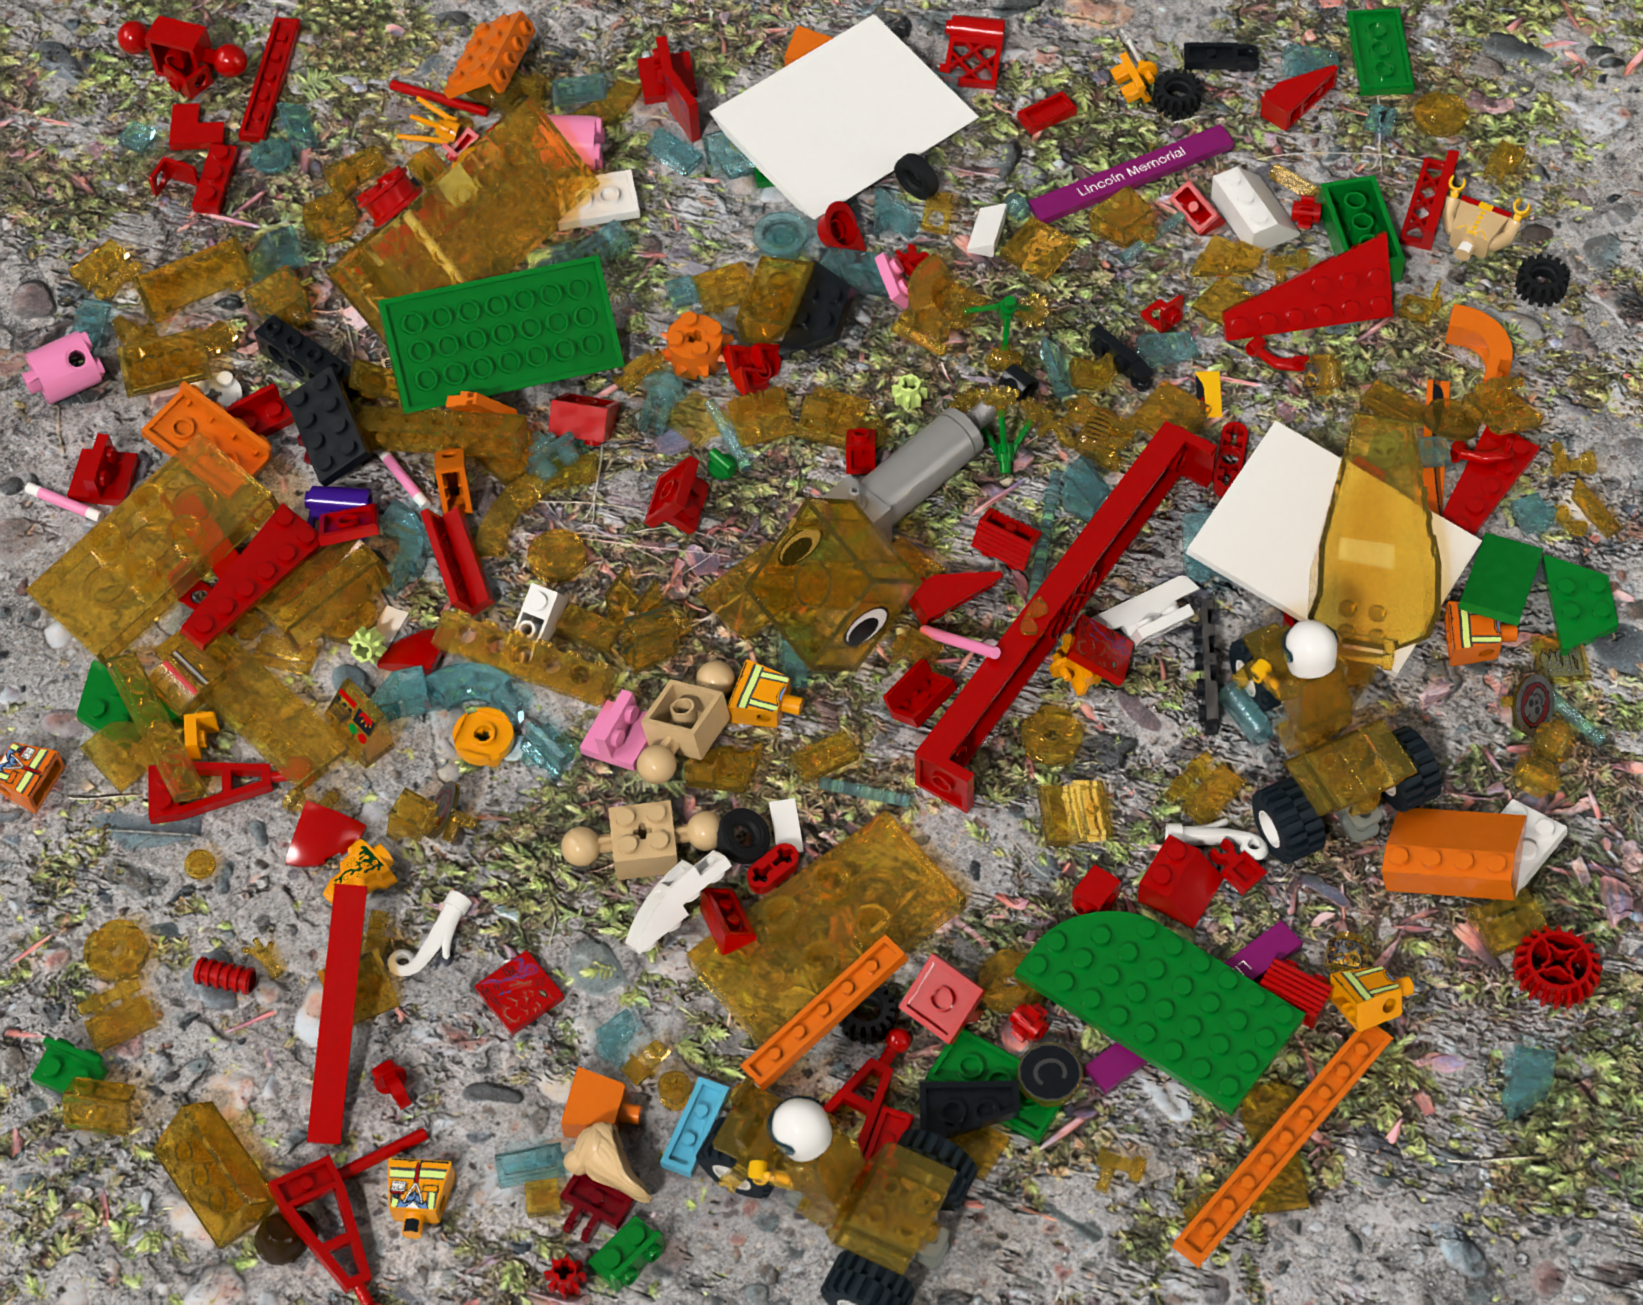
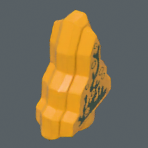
M358 839L348 848L349 855L340 862V872L330 879L323 892V897L330 904L333 903L335 883L367 886V894L377 888L387 889L398 882V879L390 869L394 865L393 858L381 844L371 848L364 840Z

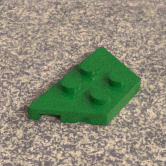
M1543 555L1541 565L1560 655L1566 656L1570 654L1571 649L1581 644L1587 646L1595 642L1599 637H1606L1616 632L1619 623L1608 575L1549 555Z
M95 659L92 661L76 713L78 721L125 750L138 744L144 738H150L159 734V728L174 721L177 724L184 721L183 712Z

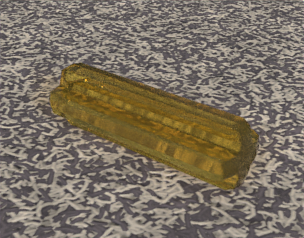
M1274 164L1269 170V178L1296 194L1317 197L1319 188L1280 164Z

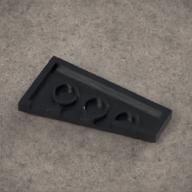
M1213 598L1201 599L1198 627H1192V645L1198 646V653H1194V671H1200V679H1196V697H1202V705H1198V723H1204V735H1217L1219 723L1217 681H1213V679H1216V653H1214L1215 625L1211 623L1214 610Z

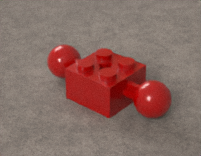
M158 15L150 30L144 23L131 20L125 22L117 33L118 44L125 52L138 55L148 49L155 74L166 77L163 69L165 63L184 77H188L204 64L209 66L211 73L215 68L220 75L227 78L241 75L247 67V56L240 46L227 43L217 49H212L207 27ZM202 74L197 78L195 82L196 85H201L205 79V74Z

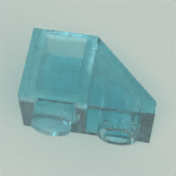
M293 225L265 233L244 259L253 283L306 266L302 248Z
M1080 454L1074 463H1069L1063 472L1064 487L1061 495L1063 496V509L1089 523L1108 498L1109 486L1087 458Z
M422 665L391 672L367 702L368 711L374 723H388L394 719L407 716L416 717L432 711Z
M1515 1046L1512 1056L1505 1058L1503 1076L1509 1077L1508 1087L1503 1086L1501 1094V1106L1506 1107L1505 1120L1512 1121L1548 1096L1553 1084L1556 1052Z

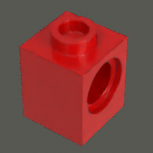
M1094 864L1073 890L1072 907H1074L1079 915L1108 911L1120 896L1121 880Z

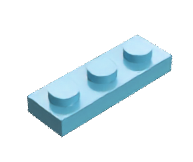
M699 1076L661 1158L660 1165L662 1168L692 1178L698 1165L696 1154L715 1120L720 1117L729 1097L730 1087Z

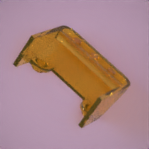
M236 234L226 241L145 274L135 275L128 280V283L147 321L153 319L154 323L157 324L171 318L169 312L230 287L233 292L247 287L246 281L255 277Z

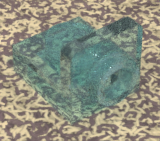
M1538 492L1512 501L1509 508L1526 535L1548 530L1553 526L1557 513L1554 505L1549 507L1545 505Z
M627 1009L595 1030L597 1039L595 1048L603 1060L607 1061L610 1059L616 1067L622 1063L620 1051L616 1046L628 1043L633 1038L634 1033L637 1032L634 1017Z

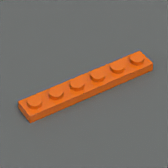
M884 934L740 1065L741 1068L765 1091L909 960L907 955Z

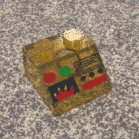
M349 677L345 679L324 714L328 726L325 728V731L334 743L339 741L344 746V752L352 762L358 761L366 769L395 747L386 716Z

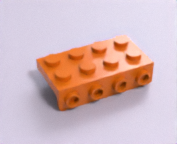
M522 10L508 16L503 14L495 21L490 23L483 22L474 29L471 40L465 45L466 49L463 55L456 62L457 66L447 78L448 82L443 92L448 99L490 84L498 94L505 92L535 34L533 23Z
M186 381L179 385V392L141 429V435L230 503L272 461V445L265 436L261 434L256 435L242 419L232 417L218 401L212 402L197 385H190Z

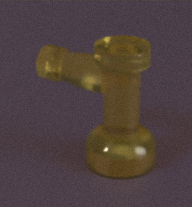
M1306 248L1296 250L1295 255L1274 257L1273 254L1266 255L1267 271H1274L1276 284L1287 281L1285 279V267L1295 266L1299 271L1308 269Z
M1555 442L1551 445L1550 448L1555 460L1550 461V468L1554 478L1560 477L1562 473L1582 470L1587 475L1596 473V459L1592 450L1583 452L1579 459L1568 460L1561 442Z
M298 787L291 789L285 795L282 807L289 812L299 811L301 813L306 802L305 793ZM330 791L325 798L316 804L330 808L332 804L339 801V797L334 791Z
M1103 1146L1100 1148L1096 1159V1166L1102 1168L1099 1180L1094 1188L1096 1191L1107 1194L1108 1185L1113 1178L1115 1169L1127 1172L1131 1181L1138 1184L1141 1183L1148 1158L1136 1156L1131 1160L1108 1152L1109 1148Z

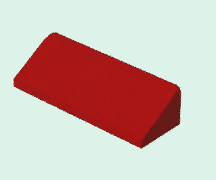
M732 888L702 889L700 911L721 955H727L756 940L757 935Z

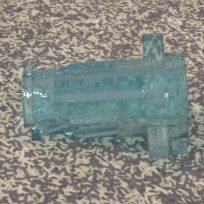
M656 371L653 374L644 376L642 387L648 394L642 408L641 420H638L636 425L638 429L643 432L647 431L655 406L659 405L661 407L654 424L655 434L657 436L664 434L663 427L669 420L674 403L685 400L688 392L686 387L682 385L681 379L663 371Z

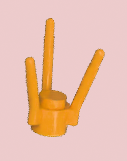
M417 96L416 100L445 120L440 119L437 123L414 114H410L409 118L435 128V135L439 137L397 134V139L438 144L445 142L448 145L450 143L454 144L462 130V124L457 122L458 118L448 115L427 100Z

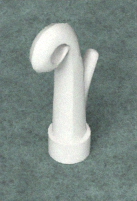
M1226 818L1195 826H1183L1182 823H1166L1165 840L1168 835H1171L1192 846L1220 845L1222 840L1226 838L1233 845H1241V853L1245 850L1255 861L1265 858L1269 852L1267 843L1260 836L1251 832L1223 828L1228 824V819Z
M450 890L443 901V908L416 956L407 949L394 951L388 959L389 970L397 976L413 975L427 965L441 946L443 958L448 959L456 926L460 918L465 916L472 902L465 895ZM402 958H406L409 960L408 964H398L399 960Z

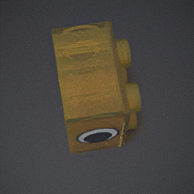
M807 497L743 588L810 671H857L923 581L854 500Z

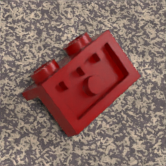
M274 383L258 389L251 395L235 401L225 408L227 413L235 419H242L256 435L261 434L265 437L295 422L291 411L281 399L278 388Z

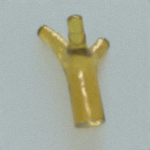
M256 937L253 939L256 949L245 946L242 948L243 953L251 954L263 964L272 979H277L283 974V971L273 957L274 943L272 941L268 942L265 948L259 938Z

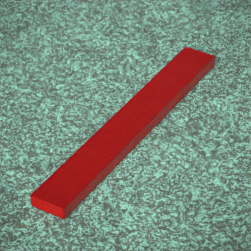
M334 884L307 1135L308 1144L341 1146L367 886Z

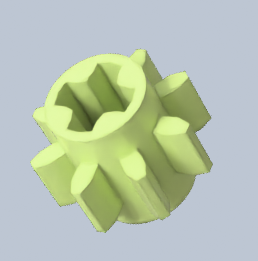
M913 374L903 377L899 376L898 385H892L895 405H901L906 410L916 407L920 408L921 399H927L928 397L927 388L924 387V379H919Z
M361 626L348 640L350 644H353L350 654H353L361 664L368 660L375 664L388 650V648L383 646L386 636H383L376 627L366 630L364 626Z

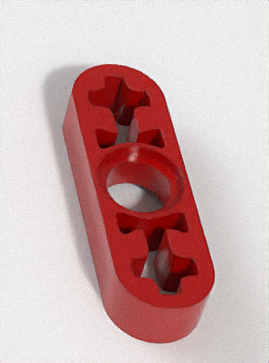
M1229 422L1222 428L1212 485L1214 493L1219 497L1224 496L1243 467L1248 429L1240 422ZM1232 434L1238 435L1236 446L1230 445ZM1232 455L1238 459V462L1227 464L1222 458ZM1225 474L1230 475L1228 486L1223 485Z

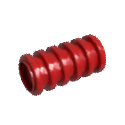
M202 956L195 964L193 979L197 985L204 983L206 987L213 985L215 989L223 987L224 991L232 989L234 993L241 991L243 995L247 996L255 986L256 972L254 967H248L247 969L244 965L236 967V964L232 962L227 965L226 961L221 960L218 963L214 958L208 961L207 957Z

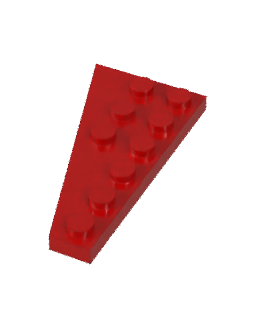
M1382 231L1376 234L1375 237L1363 243L1360 242L1352 246L1351 249L1337 256H1332L1294 275L1293 278L1281 284L1277 283L1271 286L1269 290L1255 297L1251 296L1221 311L1224 340L1232 341L1255 336L1393 317L1387 232Z

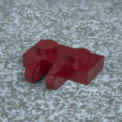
M586 1173L580 1176L573 1174L560 1194V1200L573 1207L563 1225L562 1231L571 1234L577 1228L584 1213L590 1216L591 1219L583 1229L580 1240L589 1244L598 1232L601 1223L618 1232L634 1207L635 1201L615 1188L593 1181Z

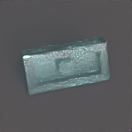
M661 126L654 131L653 139L645 145L647 153L685 178L704 162L702 153L685 142L680 141Z

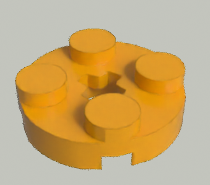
M491 707L477 708V712L470 715L465 713L457 720L452 732L457 755L473 765L498 766L502 759L510 753L515 742L513 727L508 717L502 711ZM484 732H489L490 738L488 740L479 741V738L476 737L477 735H483Z

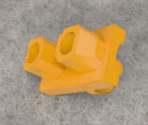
M1127 52L1120 54L1119 57L1122 63L1110 69L1117 85H1120L1131 79L1130 83L1120 88L1125 100L1129 104L1142 98L1146 104L1152 99L1143 82L1152 84L1155 81L1154 77L1157 75L1158 67L1152 61L1145 62V60H1140L1137 63L1138 67L1135 68Z
M1066 634L1062 637L1063 644L1052 656L1054 662L1050 665L1049 672L1054 678L1062 677L1065 682L1070 681L1077 696L1085 695L1089 686L1100 683L1102 677L1066 658L1072 639V634Z

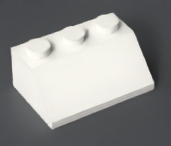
M1235 167L1213 176L1211 199L1250 255L1300 236L1298 228L1259 175Z

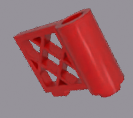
M952 15L951 20L947 19L945 35L950 36L946 62L940 63L938 77L947 86L996 90L1005 37L1006 19ZM954 46L966 47L969 52L959 58L954 53ZM984 49L996 50L995 55L987 60L982 57L980 52ZM975 57L981 64L970 70L964 62ZM958 66L966 73L960 78L949 77L950 72ZM986 68L992 75L991 80H981L976 74Z

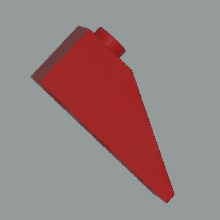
M1333 64L1278 82L1271 90L1267 89L1260 100V116L1282 130L1287 131L1336 86L1338 66Z
M1001 571L935 574L928 579L922 576L909 584L910 589L904 598L920 623L928 625L998 585L1003 578V574Z

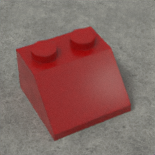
M566 392L551 401L548 434L556 435V439L561 441H573L574 438L583 439L586 445L601 446V443L611 439L622 401Z
M1168 835L1139 883L1137 901L1195 929L1222 884L1224 877L1198 848Z

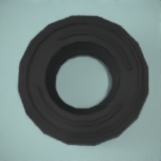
M907 153L895 163V175L900 185L913 197L925 201L938 191V177L930 164L921 156Z
M736 808L721 817L717 832V846L723 855L732 862L741 865L751 864L764 856L770 846L771 836L767 824L760 815L746 808ZM735 826H743L750 832L752 836V844L750 846H742L736 841L733 834Z

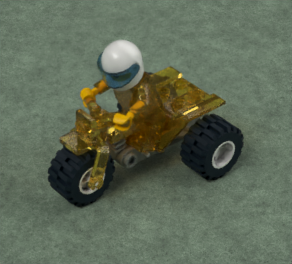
M1316 620L1301 621L1292 627H1289V625L1280 627L1278 623L1274 622L1244 635L1243 638L1232 642L1229 647L1230 666L1233 673L1232 681H1236V689L1241 691L1247 702L1260 713L1280 705L1284 707V711L1278 713L1276 718L1272 720V723L1281 740L1280 747L1285 748L1288 755L1296 753V756L1283 761V765L1289 769L1293 777L1285 778L1254 792L1252 796V809L1262 839L1267 843L1271 853L1283 864L1287 865L1324 848L1326 838L1322 816L1326 813L1334 812L1349 838L1355 843H1360L1376 836L1379 832L1378 823L1383 815L1378 807L1381 795L1396 811L1403 813L1437 798L1441 794L1442 788L1440 771L1433 752L1422 736L1410 726H1403L1391 731L1382 719H1378L1333 740L1329 738L1342 732L1352 723L1353 700L1345 679L1348 666L1337 649L1338 635L1331 627Z
M801 1095L787 1098L779 1103L770 1113L769 1117L764 1114L760 1116L752 1110L748 1116L732 1110L726 1118L720 1117L715 1120L697 1152L696 1158L702 1169L717 1182L719 1187H726L729 1193L736 1192L743 1196L758 1199L768 1198L774 1187L786 1189L784 1204L789 1209L807 1218L808 1223L811 1225L815 1223L822 1228L828 1225L825 1233L831 1243L836 1247L846 1249L838 1254L820 1288L821 1296L828 1305H910L916 1291L912 1283L904 1276L909 1264L913 1261L931 1270L941 1266L949 1249V1232L945 1227L938 1224V1211H955L959 1209L978 1172L973 1159L950 1140L928 1131L906 1130L901 1135L897 1144L886 1143L866 1163L859 1145L839 1127L836 1118L832 1114L824 1111L820 1106L821 1102L813 1097Z

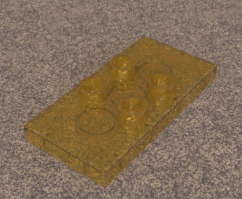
M199 432L28 586L25 591L45 613L98 662L107 666L275 512L280 505L268 489Z
M884 811L745 911L757 935L755 941L727 955H721L711 935L686 953L687 965L760 1048L884 934L906 953L966 909V896L900 825Z

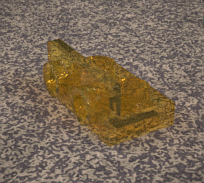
M74 1077L62 1095L64 1128L128 1137L132 1130L130 1102L136 1093V1086L120 1082L95 1080L87 1077Z

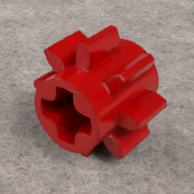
M1301 195V201L1293 200L1291 221L1298 222L1297 228L1311 230V223L1319 224L1321 203L1314 202L1315 196Z
M1037 1002L1033 1006L1022 1003L1009 1018V1022L1013 1024L1011 1025L1013 1029L1011 1034L1021 1043L1025 1040H1031L1033 1043L1039 1041L1050 1026L1046 1017L1048 1012Z
M568 1253L565 1254L564 1258L558 1260L552 1258L551 1270L544 1271L545 1280L551 1281L548 1285L549 1292L552 1294L558 1291L562 1294L563 1300L567 1298V1295L574 1292L580 1295V1283H585L588 1280L586 1273L580 1272L584 1267L582 1260H577L574 1263L569 1258ZM566 1273H570L567 1275L566 1280H561L564 1279Z

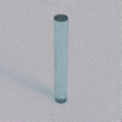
M1181 211L1174 214L1118 255L1119 261L1122 264L1127 263L1186 220L1185 215Z
M713 398L706 400L704 406L732 456L735 458L741 472L749 471L752 466Z
M1553 691L1554 708L1598 747L1601 746L1607 737Z
M820 777L818 789L909 808L912 796L831 778Z

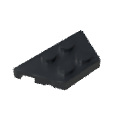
M816 260L811 261L781 343L778 356L782 360L791 359L790 354L804 350L807 353L816 350L821 345H829L839 341L854 300L855 289Z

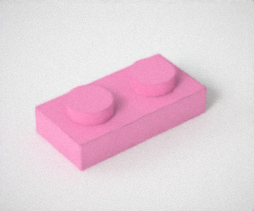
M882 252L874 259L890 299L905 310H908L915 305V302L911 295L913 289L903 275L904 267L897 258L892 259Z

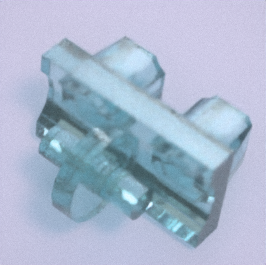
M540 431L533 433L532 439L534 443L528 447V450L534 455L528 458L529 465L525 467L529 475L536 473L544 482H547L558 472V469L551 462L558 457L566 467L575 463L579 458V453L573 445L575 438L573 434L568 431L556 439L553 432H549L545 436Z
M533 721L526 723L524 727L526 734L520 744V749L524 752L521 762L526 767L537 765L539 768H544L554 779L561 777L565 765L574 759L575 748L569 742L557 745L555 743L557 733L550 723L538 726Z

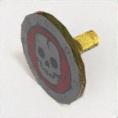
M1529 674L1518 684L1514 696H1502L1500 704L1504 708H1512L1513 719L1519 731L1525 735H1538L1539 730L1544 731L1548 726L1554 711L1553 688L1544 676Z
M448 781L442 786L429 808L424 825V834L428 839H436L443 833L441 839L453 843L460 826L472 830L476 825V818L456 810L460 788L455 781Z

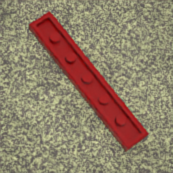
M274 18L238 133L240 141L266 143L301 30L300 19Z

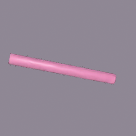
M922 625L919 630L920 635L992 659L999 658L1001 654L998 647L928 625Z

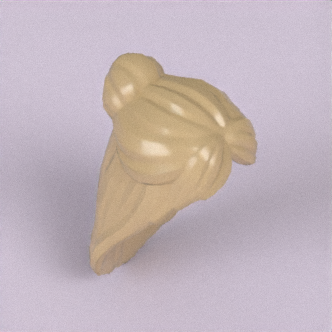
M608 1122L594 1123L593 1126L584 1129L578 1135L574 1150L568 1151L564 1156L563 1164L568 1171L577 1176L586 1173L593 1181L618 1189L639 1202H652L653 1197L650 1195L649 1190L631 1169L616 1125Z

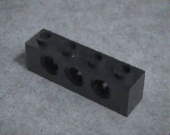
M274 314L254 331L260 353L302 382L306 383L327 367L332 366L337 370L349 400L360 391L356 371L353 367Z

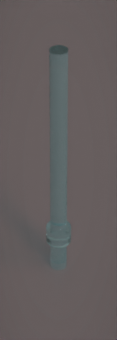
M1057 469L1050 471L1048 487L1044 489L1042 502L1044 503L1040 526L1042 535L1035 554L1027 603L1043 582L1055 509L1059 505L1061 498L1059 487L1062 472Z

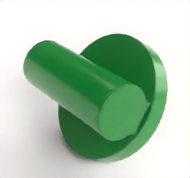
M716 448L710 450L708 453L710 458L708 471L710 475L720 480L732 477L737 471L735 458L729 454L721 453Z

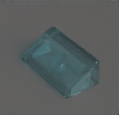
M603 72L552 80L554 107L607 99L608 78Z
M276 103L292 153L318 146L304 105Z
M1047 336L1042 337L1041 358L1055 396L1061 398L1075 395L1077 391L1061 349Z

